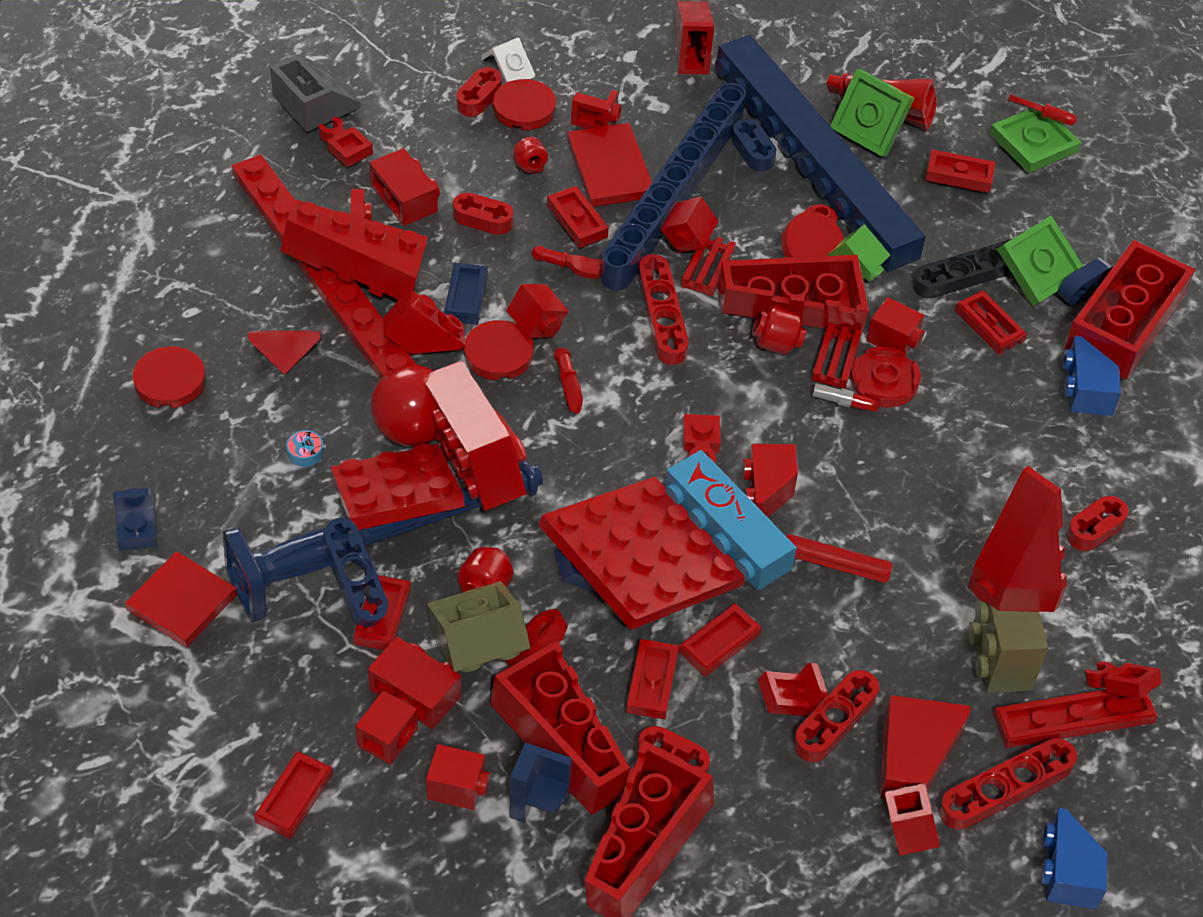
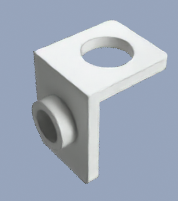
M519 37L496 46L481 55L482 60L494 55L506 83L512 80L532 79L535 77Z

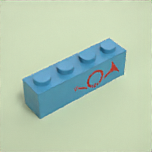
M702 449L667 469L665 481L667 495L677 505L681 504L688 511V517L700 529L704 528L711 535L712 542L724 555L728 554L735 561L736 568L745 576V581H749L757 591L793 569L797 547Z

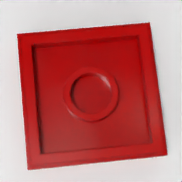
M176 551L125 602L127 611L187 648L237 596L235 586Z

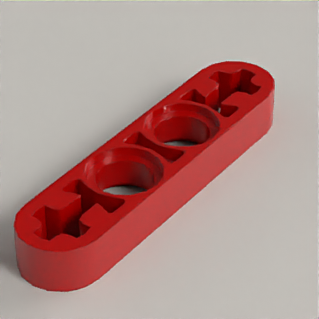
M657 254L646 255L639 262L638 280L656 355L665 364L677 365L685 361L687 357L688 336L672 273L667 259ZM652 270H655L658 274V279L653 280ZM656 292H662L668 295V298L657 300L651 295ZM668 317L674 320L675 323L664 326L658 323L657 320ZM673 338L672 342L675 350L671 349L670 345H668V339Z
M1053 738L949 789L942 798L939 816L942 822L952 829L962 830L1068 777L1076 763L1077 751L1070 742L1064 739ZM1051 754L1056 758L1062 756L1065 759L1063 764L1061 761L1055 760L1049 763L1046 769L1043 767V765L1048 763ZM1017 768L1029 769L1033 772L1035 781L1030 783L1020 781L1015 776L1014 770ZM986 784H993L1002 791L1003 796L999 799H990L982 793L981 787ZM954 803L957 807L968 804L965 814L960 810L952 811V804Z

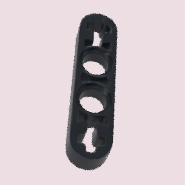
M1012 239L919 267L915 272L913 281L914 292L923 298H936L1011 275L1012 272L997 248ZM988 260L996 266L992 268L984 267L980 264V261ZM960 269L967 275L962 277L955 276L950 270Z

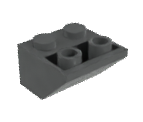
M298 54L270 66L273 96L306 132L317 128L321 123L326 124L332 121V118L335 116L339 118L361 108V102L327 66Z

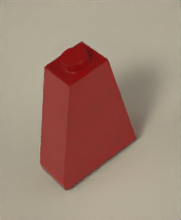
M677 1L675 33L678 74L709 75L714 21L708 1Z
M890 695L884 717L880 799L886 800L885 792L924 783L926 784L927 792L929 791L964 732L970 715L969 705Z

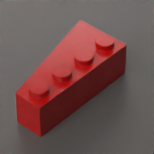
M858 255L722 261L717 284L722 313L757 318L760 310L766 311L768 307L777 305L800 314L803 326L827 329L828 323L835 324L834 329L841 330L842 326L849 327L848 332L855 333V329L861 330L863 333L869 308Z
M558 640L495 675L490 705L525 743L568 756L572 759L570 792L591 815H594L622 797L630 766L607 726H602L596 715L597 708L590 697L586 698L578 684V675L572 665L568 666L562 656L563 649Z

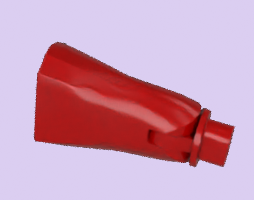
M846 72L842 77L830 74L827 80L829 93L838 94L843 99L853 75ZM881 79L914 97V101L904 121L924 131H928L934 120L938 103L933 79Z

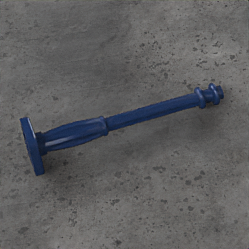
M521 461L518 464L526 493L529 496H534L538 491V486L543 485L542 473L536 464L530 465L526 461ZM463 488L461 490L464 496L465 507L359 530L366 547L369 544L480 507L481 504L477 498L471 500L466 488ZM516 499L509 501L507 503H513ZM235 527L223 531L226 571L231 584L236 587L237 596L251 623L266 617V588L270 587L272 582L306 575L330 566L321 542L325 528L294 537L261 553L259 550L251 551L239 528ZM336 530L332 540L341 541L344 552L339 559H342L348 554L345 542L349 536L347 534L341 535Z

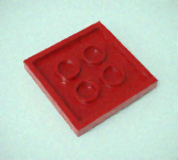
M420 444L411 450L401 452L387 451L380 453L377 457L364 460L349 459L343 461L340 465L331 466L332 479L346 515L357 526L358 530L465 507L463 492L438 444Z

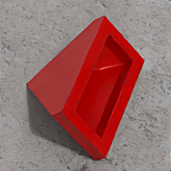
M252 330L248 332V340L284 375L322 338V330Z

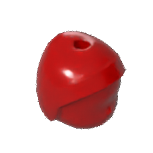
M526 137L515 144L513 159L522 171L531 174L539 173L544 170L548 161V153L539 139L536 137Z

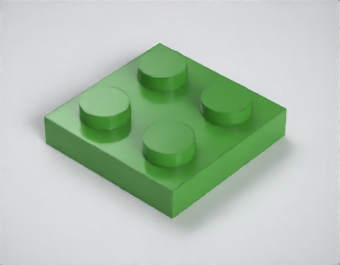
M856 69L830 126L835 131L882 157L887 156L914 101V97L862 69Z
M1031 109L992 124L990 135L1028 173L1079 152L1082 143L1062 123L1049 118L1044 119L1042 118V113Z
M1052 215L997 248L1032 306L1057 292L1060 285L1069 275L1083 267Z

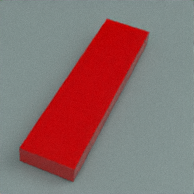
M1106 689L995 707L993 713L1005 748L1045 742L1053 738L1064 739L1153 724L1158 717L1149 694L1142 699L1128 700L1122 695L1106 693Z

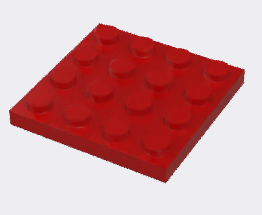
M656 477L543 514L538 525L630 630L739 588L745 583V576L736 568L735 561L728 554L724 555L712 542L711 535L704 528L700 529L688 517V511L681 504L677 505L667 495L665 486Z

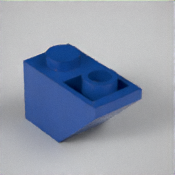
M1075 336L1071 349H1066L1063 356V370L1068 371L1064 385V396L1070 397V412L1113 416L1121 395L1119 366L1081 336Z
M1058 808L1053 822H1046L1043 832V847L1049 848V858L1044 859L1041 870V884L1047 885V901L1097 910L1107 889V852L1067 809Z

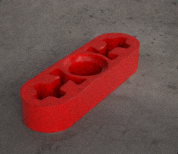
M856 670L849 673L798 727L794 740L796 754L808 762L823 760L875 704L879 692L877 678L864 670ZM861 687H865L867 692H860L855 697L854 703H852L850 699L854 688L858 690ZM830 709H840L846 713L848 719L842 723H835L828 719L826 712ZM820 728L824 731L819 744L813 743L811 746L806 744V739H814L819 733Z

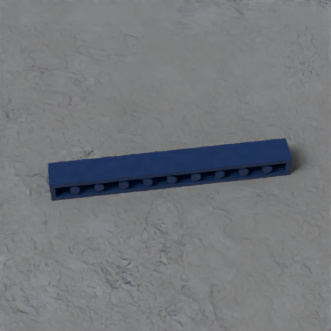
M747 35L718 45L717 60L715 61L717 74L724 78L727 83L738 84L744 88L746 92L745 104L750 113L757 117L765 127L766 132L773 136L782 147L785 155L790 156L799 167L801 174L812 182L818 194L828 201L834 208L837 216L844 220L852 232L864 224L890 254L881 264L883 268L890 272L920 260L926 235L751 35Z

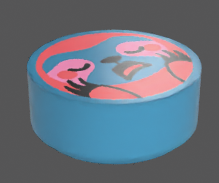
M297 431L287 440V456L297 466H312L318 463L324 455L323 440L314 431Z

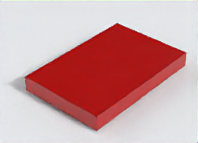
M630 123L567 132V141L588 201L593 207L641 199L651 185L652 180Z

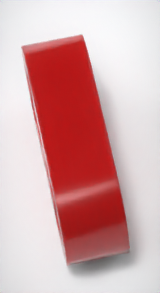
M490 67L477 70L457 92L458 112L468 117H474L483 113L493 102L497 89L502 86L501 73Z
M468 192L457 195L453 200V217L461 225L497 235L506 234L513 228L514 211L505 202Z
M1104 496L1073 517L1067 530V541L1077 550L1090 551L1095 549L1124 527L1129 512L1128 506L1123 500L1114 496ZM1104 513L1107 514V515H1108V514H1111V515H1109L1108 517H1106L1105 519L1102 518V516H1103ZM1091 527L1093 528L1091 534L1088 533V532H1086V533H1084V534H1081V533L1079 532V531L1085 532V531H1087L1088 529H1090Z
M659 726L648 727L640 733L637 743L638 757V751L643 740L652 745L659 742L662 744L660 749L687 763L694 759L698 761V766L695 767L706 773L709 772L710 756L702 746Z

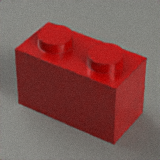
M405 148L369 162L371 187L403 226L438 212L440 189L437 182L425 174L418 159L412 158Z
M398 636L368 668L369 690L379 696L384 690L395 697L402 696L408 699L417 708V720L432 730L461 698V675L457 671L454 672L450 664L438 662L428 656L425 650L416 643H407Z

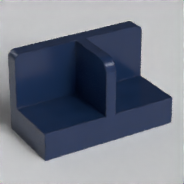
M525 743L510 776V818L525 823L531 807L555 813L560 809L561 804L567 805L571 790L572 759L568 756Z

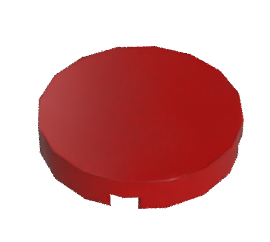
M533 79L508 81L497 89L493 98V112L497 120L510 128H513V125L521 126V130L541 128L552 120L556 111V96L552 89L544 83Z
M811 211L795 216L787 224L781 236L782 250L786 258L828 256L844 239L840 228L831 218Z
M492 320L479 324L469 332L465 339L464 356L469 369L480 377L500 381V377L509 376V379H512L527 371L531 365L534 342L532 338L526 336L517 324L504 320Z
M176 346L160 347L146 353L137 361L133 370L134 388L140 399L153 407L161 408L160 405H170V408H176L192 402L202 393L206 379L204 364L199 356L187 348Z
M887 346L872 347L866 350L865 354L860 357L858 355L854 359L850 374L851 385L857 394L879 401L880 407H899L910 402L918 392L921 380L919 365L915 360L912 362L906 357L907 354L900 349Z

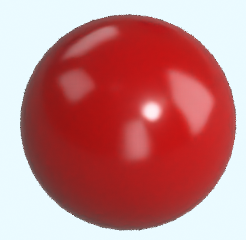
M403 365L386 373L377 383L371 398V414L379 431L390 441L402 446L415 447L434 441L440 433L431 413L436 407L426 385L430 377L429 373L433 372V370L420 365Z

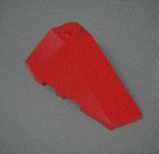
M1026 466L1022 470L974 564L967 586L979 600L987 602L997 611L1054 612L1059 608L1067 587V575L1061 573V561L1065 558V547L1059 545V530L1063 527L1061 489L1030 466Z

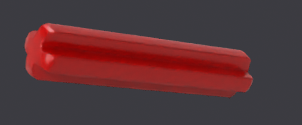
M793 534L786 535L797 547L796 559L882 583H887L890 579L893 563L890 561Z

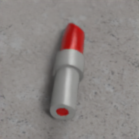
M815 383L812 397L831 401L846 408L853 407L875 412L880 407L879 401L855 394L854 391L843 388L840 390Z

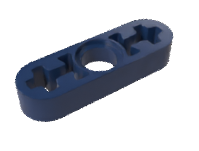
M335 518L325 527L321 537L322 546L351 617L361 626H375L381 622L388 610L387 597L357 526L349 519ZM336 530L341 535L347 534L349 536L345 542L348 554L342 559H339L344 552L341 541L332 540ZM350 563L359 564L365 571V578L360 581L348 579L344 573V567ZM370 585V588L365 592L366 599L369 604H376L378 606L374 611V615H371L369 610L362 611L360 609L364 603V596L361 590Z

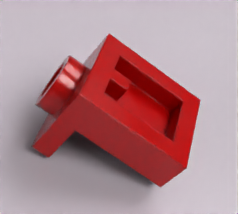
M612 90L607 100L576 92L572 99L571 125L590 129L610 126L613 122L618 123L622 112V105L618 104L619 91Z

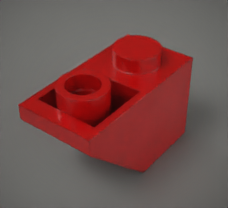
M409 289L383 317L384 335L410 354L461 350L465 346V332L462 322L452 314L446 315L437 308L431 298L424 294L420 296L412 289Z
M752 444L750 458L743 459V480H749L750 488H745V495L767 517L771 516L794 496L798 477L796 444Z

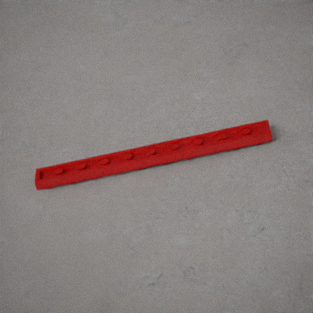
M262 154L231 165L233 176L282 243L286 221L294 201L293 196ZM292 257L380 379L394 368L403 365H417L405 349L384 335L383 318L354 279L350 283L338 278V275L331 268L325 267L320 270Z

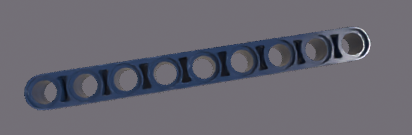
M726 83L717 89L605 248L602 255L601 281L606 288L617 291L623 290L631 284L638 274L641 258L650 255L664 236L661 227L675 203L689 199L733 134L734 124L743 119L746 92L742 86Z

